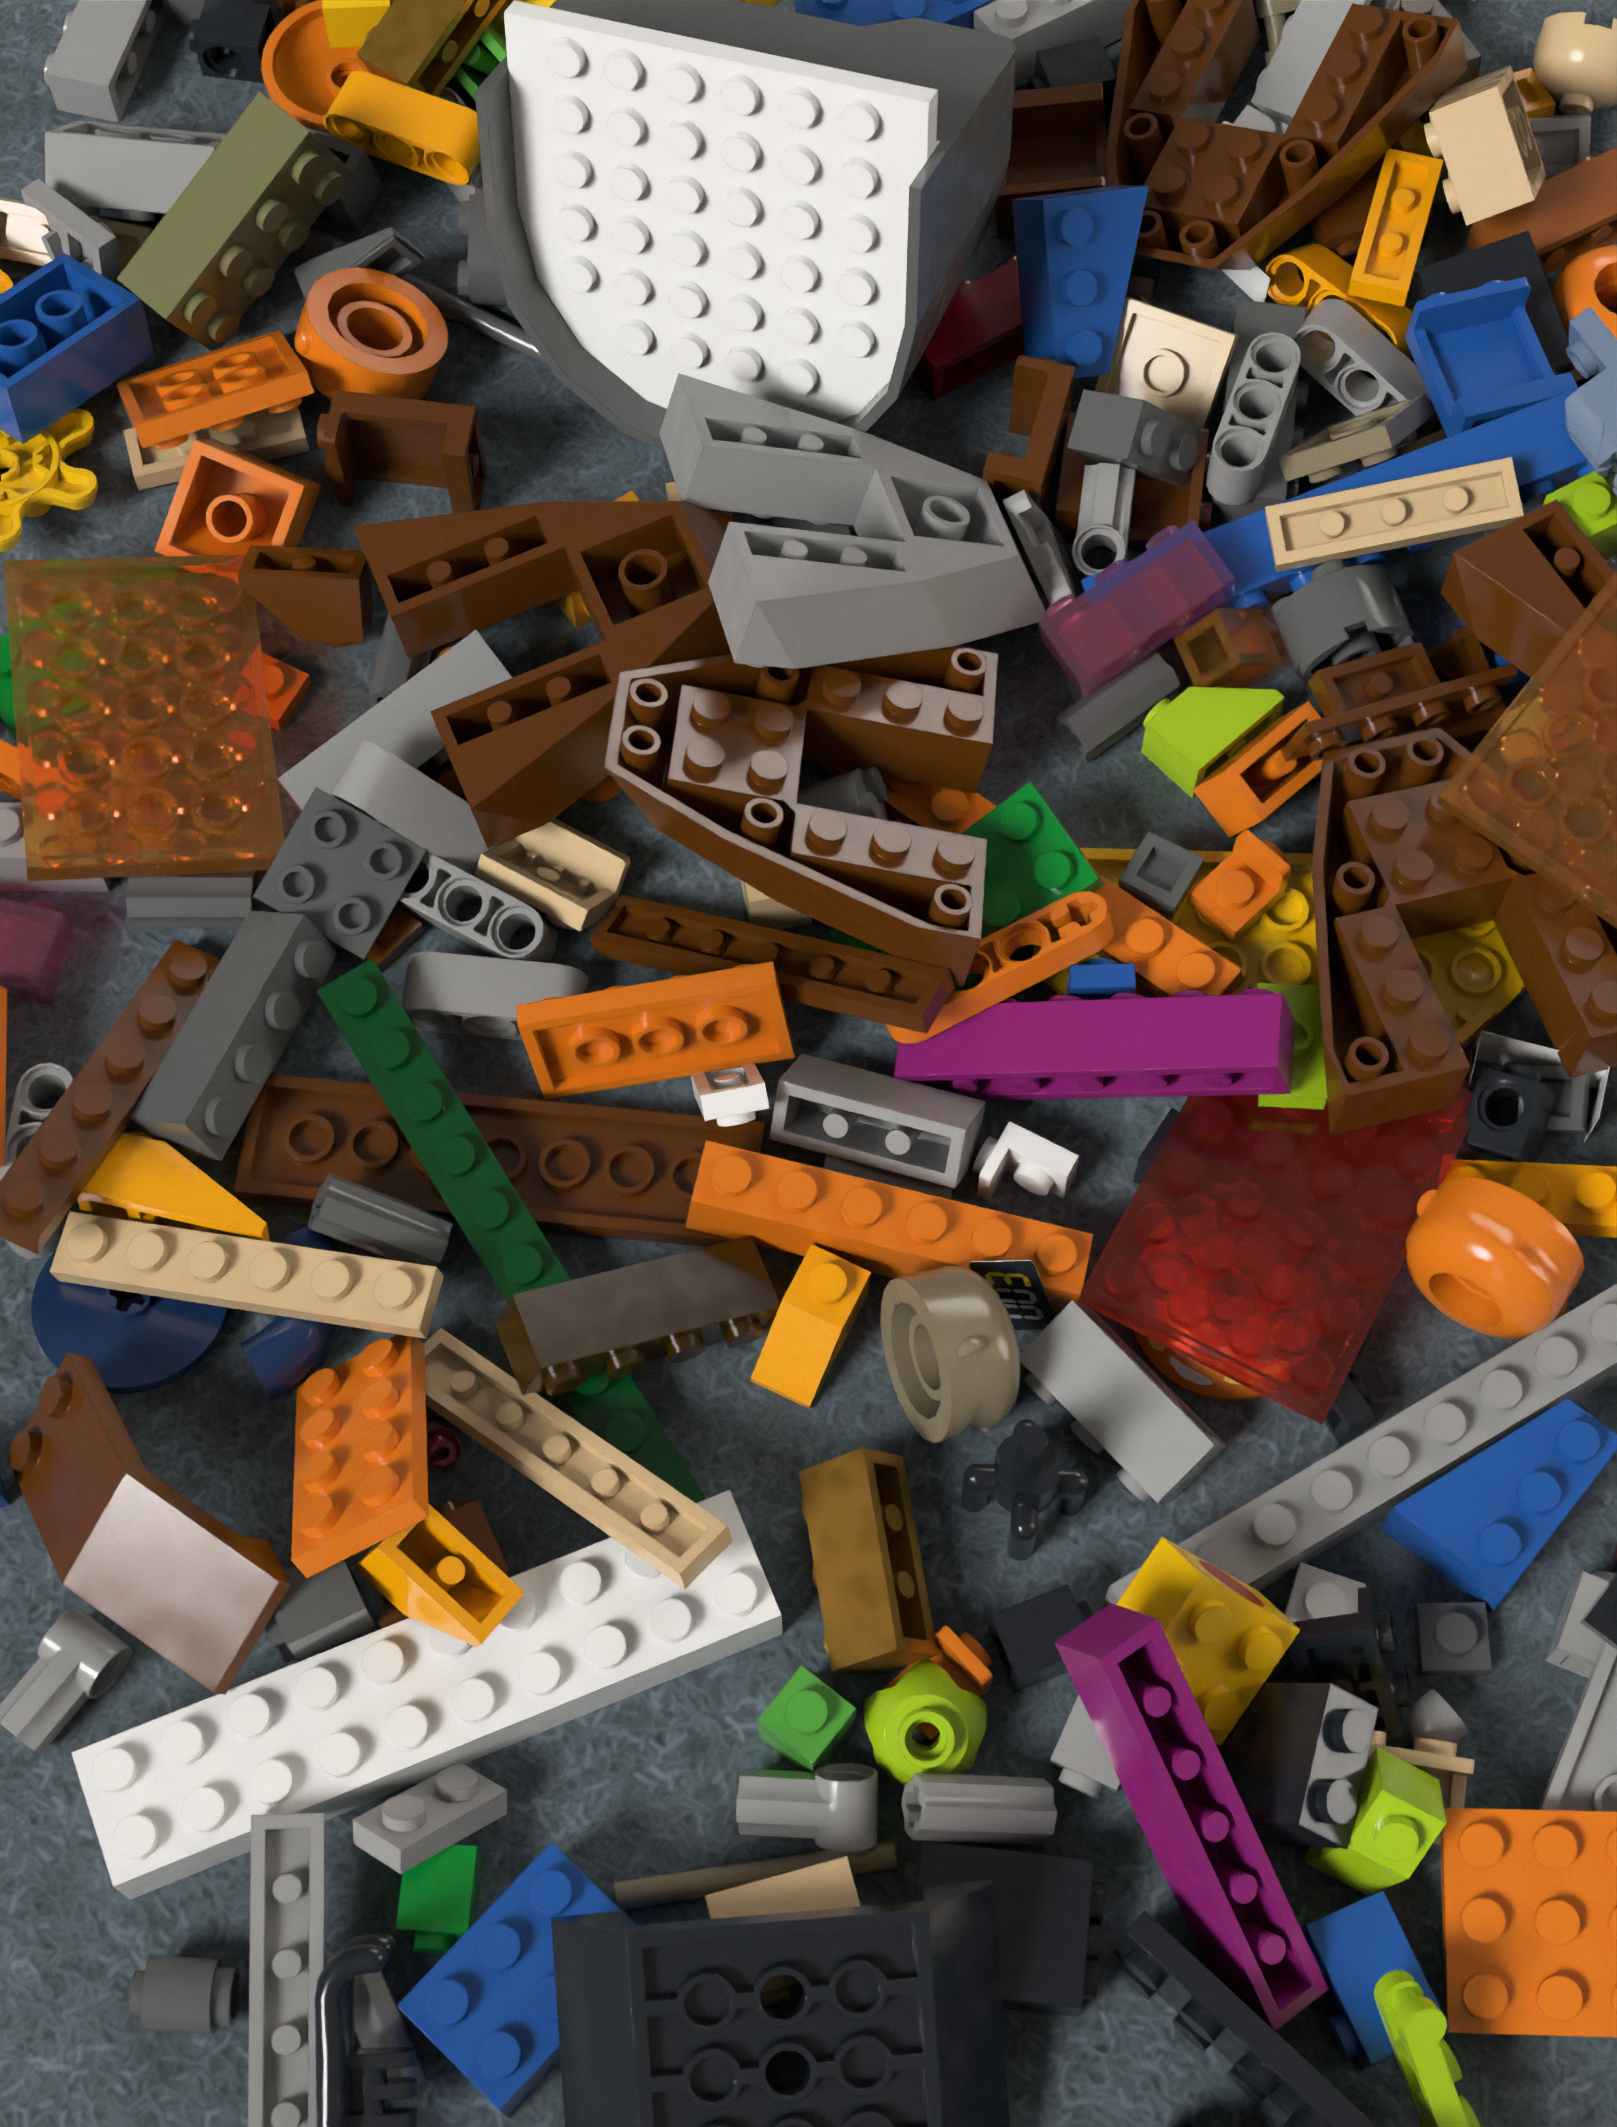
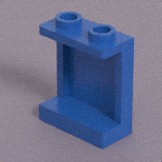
M1526 277L1509 281L1493 280L1477 288L1450 294L1446 292L1435 293L1418 301L1414 306L1405 340L1447 438L1578 388L1571 372L1555 376L1526 313L1525 305L1531 291Z

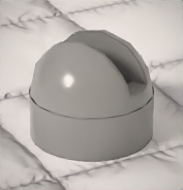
M1430 1689L1411 1707L1408 1716V1732L1413 1742L1414 1738H1425L1457 1743L1469 1733L1466 1725L1457 1713L1433 1689Z

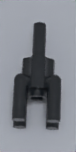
M1029 1419L1019 1421L1013 1429V1435L1004 1439L997 1449L995 1464H972L967 1467L964 1472L961 1491V1504L970 1512L981 1511L987 1504L988 1495H994L999 1505L1010 1512V1532L1007 1551L1013 1559L1018 1561L1027 1560L1033 1554L1038 1533L1039 1513L1048 1509L1056 1499V1508L1059 1513L1068 1517L1078 1514L1082 1508L1088 1486V1478L1082 1470L1058 1467L1061 1451L1055 1442L1047 1437L1046 1432L1037 1423Z

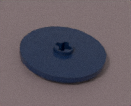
M56 1250L42 1268L32 1296L31 1317L33 1329L50 1363L58 1370L67 1352L91 1357L108 1393L130 1394L156 1389L190 1372L203 1361L217 1344L224 1331L230 1308L144 1294H141L145 1302L143 1305L132 1304L127 1312L122 1311L119 1299H131L135 1293L59 1281L50 1273Z

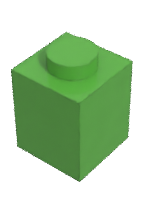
M801 1665L758 1718L759 1737L802 1772H815L817 1768L826 1765L855 1728L857 1708Z

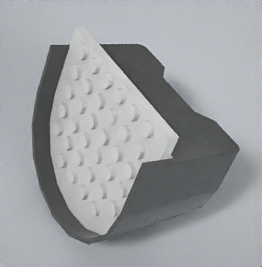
M514 0L504 11L507 56L475 91L486 228L507 305L555 377L622 433L663 451L665 450L659 432L678 373L866 432L898 399L949 306L990 223L1011 152L1017 49L1015 42L1002 35L916 17L867 26H857L737 0H556L550 8Z

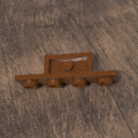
M1421 642L1317 670L1308 681V684L1324 717L1304 723L1284 746L1281 753L1286 762L1310 755L1312 760L1317 761L1323 759L1324 751L1343 748L1348 743L1363 740L1366 743L1389 738L1399 728L1413 724L1417 730L1427 729L1444 721L1451 713L1465 709L1468 715L1481 713L1493 707L1502 699L1500 692L1518 672L1515 666L1510 663L1440 683Z

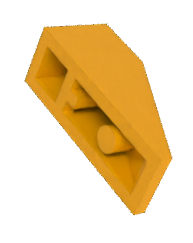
M123 1132L77 1198L81 1213L270 1241L267 1223L168 1143L155 1140L143 1132Z

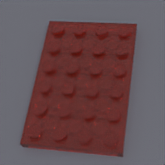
M1460 1087L1451 1107L1331 1136L1328 1099L1323 1110L1258 1106V1095L1188 1096L1084 1285L1078 1302L1322 1425L1407 1255L1406 1240L1412 1224L1418 1217L1416 1213L1417 1204L1424 1193L1429 1190H1436L1443 1182L1471 1126L1466 1119V1113L1473 1092Z

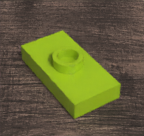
M1257 983L1256 988L1269 990L1274 994L1283 993L1296 1022L1291 1094L1258 1095V1106L1324 1110L1327 1102L1319 986Z

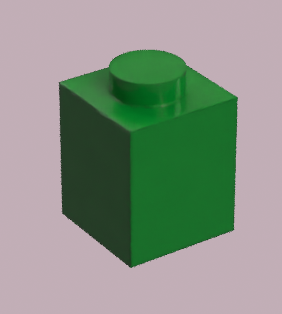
M453 1844L402 1873L396 1930L404 1939L414 1940V1951L445 1955L478 1920L484 1856L478 1846Z

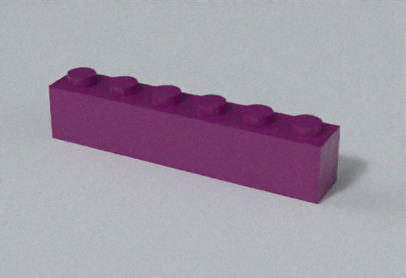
M1259 988L1245 989L1240 991L1238 995L1209 996L1199 991H1181L1173 997L1145 998L1134 993H1118L1111 996L1110 999L1082 1000L1070 995H1056L1042 1002H1020L1007 998L927 1040L912 1044L898 1042L894 1077L982 1101L1291 1094L1296 1022L1283 993L1274 994L1269 990Z
M1111 1603L1054 1643L1208 1970L1276 2031L1329 1989L1158 1618Z

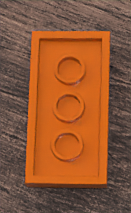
M773 961L754 965L741 964L731 969L695 975H677L666 980L631 986H612L601 991L566 997H548L541 1001L516 1005L517 1026L545 1100L691 1076V1074L699 1072H715L742 1067L741 1065L754 1063L756 1065L795 1058L792 1034Z
M397 1334L390 1339L374 1341L359 1355L333 1368L318 1370L309 1376L304 1383L297 1386L291 1561L306 1578L429 1517L425 1346L418 1337Z

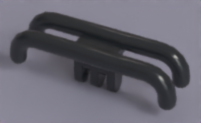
M376 1932L353 1938L338 1949L335 1956L328 1961L318 1977L315 1993L317 2127L418 2126V2110L416 2108H388V2099H406L417 2096V2079L413 2077L387 2078V2069H404L417 2065L416 2048H355L354 1980L358 1975L380 1972L385 1968L387 1961L394 1956L397 1947L396 1942L388 1933Z

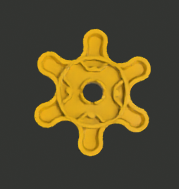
M75 408L25 444H22L0 429V469L10 468L9 471L1 474L0 552L10 551L20 543L23 527L21 521L24 516H41L47 513L52 505L66 507L71 510H82L94 503L98 490L96 476L92 471L75 468L64 463V460L69 455L86 447L93 438L95 422L88 411Z

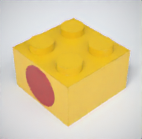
M1161 1537L1116 1603L1118 1606L1158 1618L1214 1742L1220 1746L1300 1632V1629L1258 1590L1164 1537Z

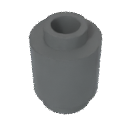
M151 1956L145 1971L136 1970L134 1972L130 1988L131 2015L141 2016V2024L144 2031L214 2034L218 2027H233L239 2008L240 1971L238 1967H223L221 1959Z

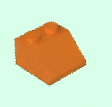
M194 439L154 551L242 588L239 585L238 573L250 545L297 547L304 535L322 485L218 440Z

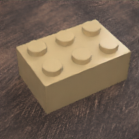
M1511 65L1446 90L1429 111L1430 122L1424 124V131L1433 157L1437 158L1442 155L1448 169V179L1443 180V188L1451 212L1455 214L1462 211L1465 223L1469 225L1534 201L1546 176V172Z

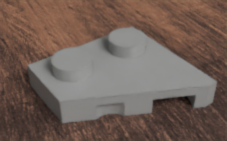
M39 178L21 189L22 198L26 206L36 208L45 215L51 231L41 237L51 260L65 253L124 288L123 284L117 280V277L120 275L119 244L116 236L106 224L94 221Z
M1025 490L1003 500L1007 513L1024 547L1023 555L1026 563L1045 592V596L1040 599L1052 627L1055 630L1063 627L1077 644L1099 635L1083 596L1082 585L1075 571L1064 537Z

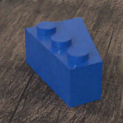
M1115 185L1012 199L1025 356L1036 359L1049 358L1059 364L1075 367L1074 379L1110 373L1149 186Z
M1567 1398L1394 1506L1380 1529L1474 1602H1486V1611L1491 1614L1616 1452L1617 1434Z

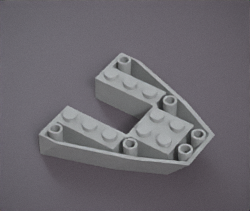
M678 373L659 434L682 502L710 511L722 510L748 513L764 519L782 517L806 520L816 525H827L829 523L854 526L857 536L729 521L708 584L734 663L747 664L756 668L769 666L798 669L953 647L1049 620L1019 548L986 480L861 430Z

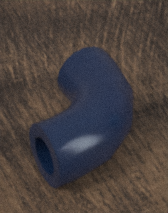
M308 1227L292 1233L280 1242L340 1252L334 1238L311 1230ZM276 1315L270 1324L257 1334L242 1341L240 1345L269 1398L273 1401L291 1391L324 1363L344 1326Z

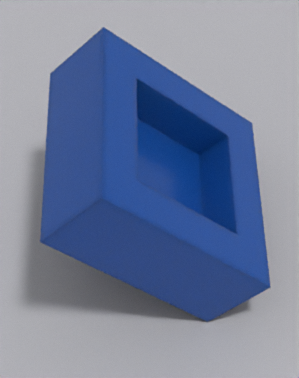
M1096 958L1085 961L1081 965H1071L1069 968L1066 995L1075 996L1082 1000L1110 999L1111 996L1118 993L1135 994L1136 978L1134 963L1118 964L1111 959Z

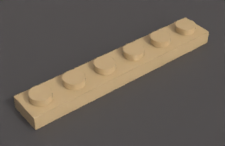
M69 1211L50 1269V1273L61 1282L427 1339L444 1278L435 1266Z
M442 1328L424 1343L426 1406L682 1588L686 1589L732 1542L727 1524L535 1392L522 1395L515 1378Z

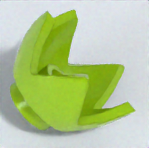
M924 1659L907 1670L894 1687L878 1690L864 1701V1724L873 1746L875 1763L886 1776L903 1785L912 1780L914 1773L965 1775L974 1765L978 1748L986 1731V1703L975 1693L960 1689L949 1674L933 1661ZM923 1722L934 1724L940 1732L937 1741L928 1746L918 1744L912 1737L914 1728Z

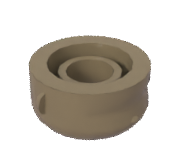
M942 1266L889 1281L884 1289L881 1301L880 1321L884 1354L898 1400L915 1430L925 1440L936 1443L955 1438L968 1427H978L982 1431L987 1432L991 1427L1002 1422L1015 1404L1018 1395L1020 1353L1009 1313L990 1283L980 1274L962 1266Z

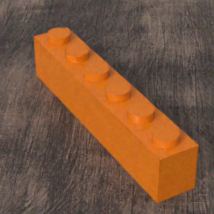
M707 1140L685 1225L686 1228L731 1239L752 1235L756 1245L805 1256L810 1245L813 1244L872 1273L892 1278L942 1266H962L970 1269L969 1262L1031 1260L1036 1266L1055 1317L1072 1300L1079 1301L1082 1296L1093 1238L1091 1233Z

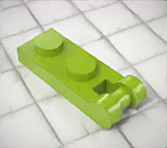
M1404 1970L1387 1972L1376 1983L1374 1998L1420 2126L1481 2127L1471 2106L1462 2095L1458 2096L1454 2086L1455 2082L1462 2079V2073L1454 2054L1443 2039L1447 2028L1446 2017L1432 2000L1424 1997L1420 1985L1409 1973Z

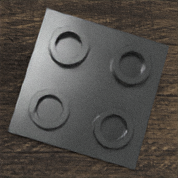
M315 787L253 897L281 913L305 914L325 938L365 959L427 850Z

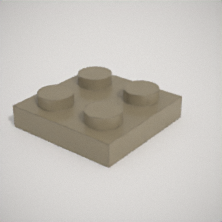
M1426 393L1321 427L1278 459L1286 482L1308 475L1310 483H1316L1343 472V464L1360 458L1362 465L1365 467L1395 456L1398 453L1396 447L1418 438L1416 429L1434 416Z

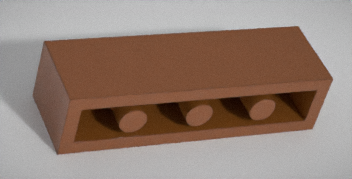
M1617 147L1596 157L1592 155L1586 156L1575 163L1571 169L1549 179L1545 177L1534 201L1472 223L1465 246L1466 250L1470 251L1529 230L1546 276L1567 266L1577 256L1591 249L1608 246L1617 242Z

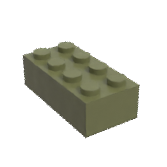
M259 91L123 269L117 280L168 322L210 351H215L221 343L226 342L235 334L240 324V318L252 302L268 291L274 281L276 271L289 254L299 249L305 243L310 233V227L325 207L333 204L341 196L345 188V181L353 171L307 128Z

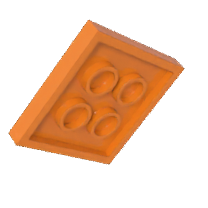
M280 330L115 382L142 448L154 445V448L157 450L179 446L189 439V433L211 427L212 431H225L235 428L245 422V415L266 408L269 413L288 411L302 403L301 397L314 393L306 368Z
M1444 1808L1446 1825L1440 1832L1444 2016L1450 2027L1446 2032L1617 2038V1811Z

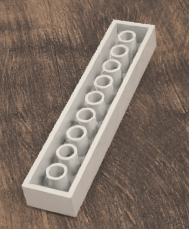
M725 1491L696 1503L728 1525L732 1542L686 1589L610 1537L510 1577L525 1593L487 1639L478 1647L417 1620L407 1618L229 1689L225 1695H214L72 1752L71 1754L113 1887L131 1900L251 1851V1815L324 1813V1821L426 1780L457 1762L465 1764L782 1635L781 1612L731 1491Z

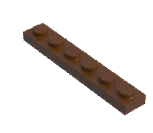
M619 894L590 937L596 955L679 975H695L731 969L741 964L754 965L773 961L783 1000L925 1034L928 1033L955 987L951 971L948 968Z
M174 940L1 1179V1238L39 1254L132 1121L130 1115L221 961L220 958L179 940Z

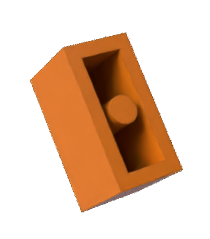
M1309 701L1273 721L1192 789L1229 838L1262 822L1322 771L1323 759L1314 761L1310 755L1286 762L1281 753L1284 746L1304 723L1321 718Z

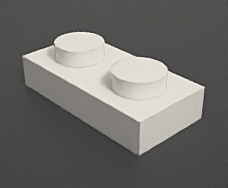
M754 1063L741 1065L742 1067L691 1074L694 1095L705 1121L716 1119L718 1126L740 1125L756 1118L755 1111L769 1108L765 1082Z

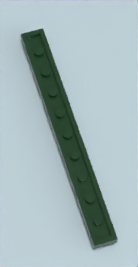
M373 958L316 990L506 1303L514 1294L570 1281V1277ZM607 1373L586 1378L585 1383L578 1388L562 1394L581 1425L693 1502L698 1503L706 1499L631 1376L620 1379H610Z

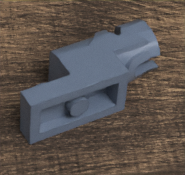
M1588 307L1569 321L1570 346L1566 348V352L1574 367L1583 377L1589 378L1592 375L1595 377L1566 398L1564 419L1567 434L1596 469V473L1599 476L1608 477L1612 472H1617V339L1594 310ZM1616 474V476L1614 477V480H1613V485H1614L1615 487L1613 488L1612 491H1613V492L1615 493V495L1617 496V474Z

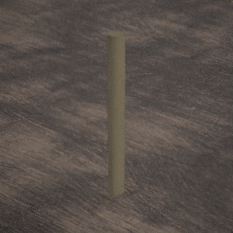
M894 1840L877 1842L872 1848L855 1852L824 1850L614 1882L616 1905L623 1911L705 1898V1895L845 1856L848 1858L852 1875L898 1869Z

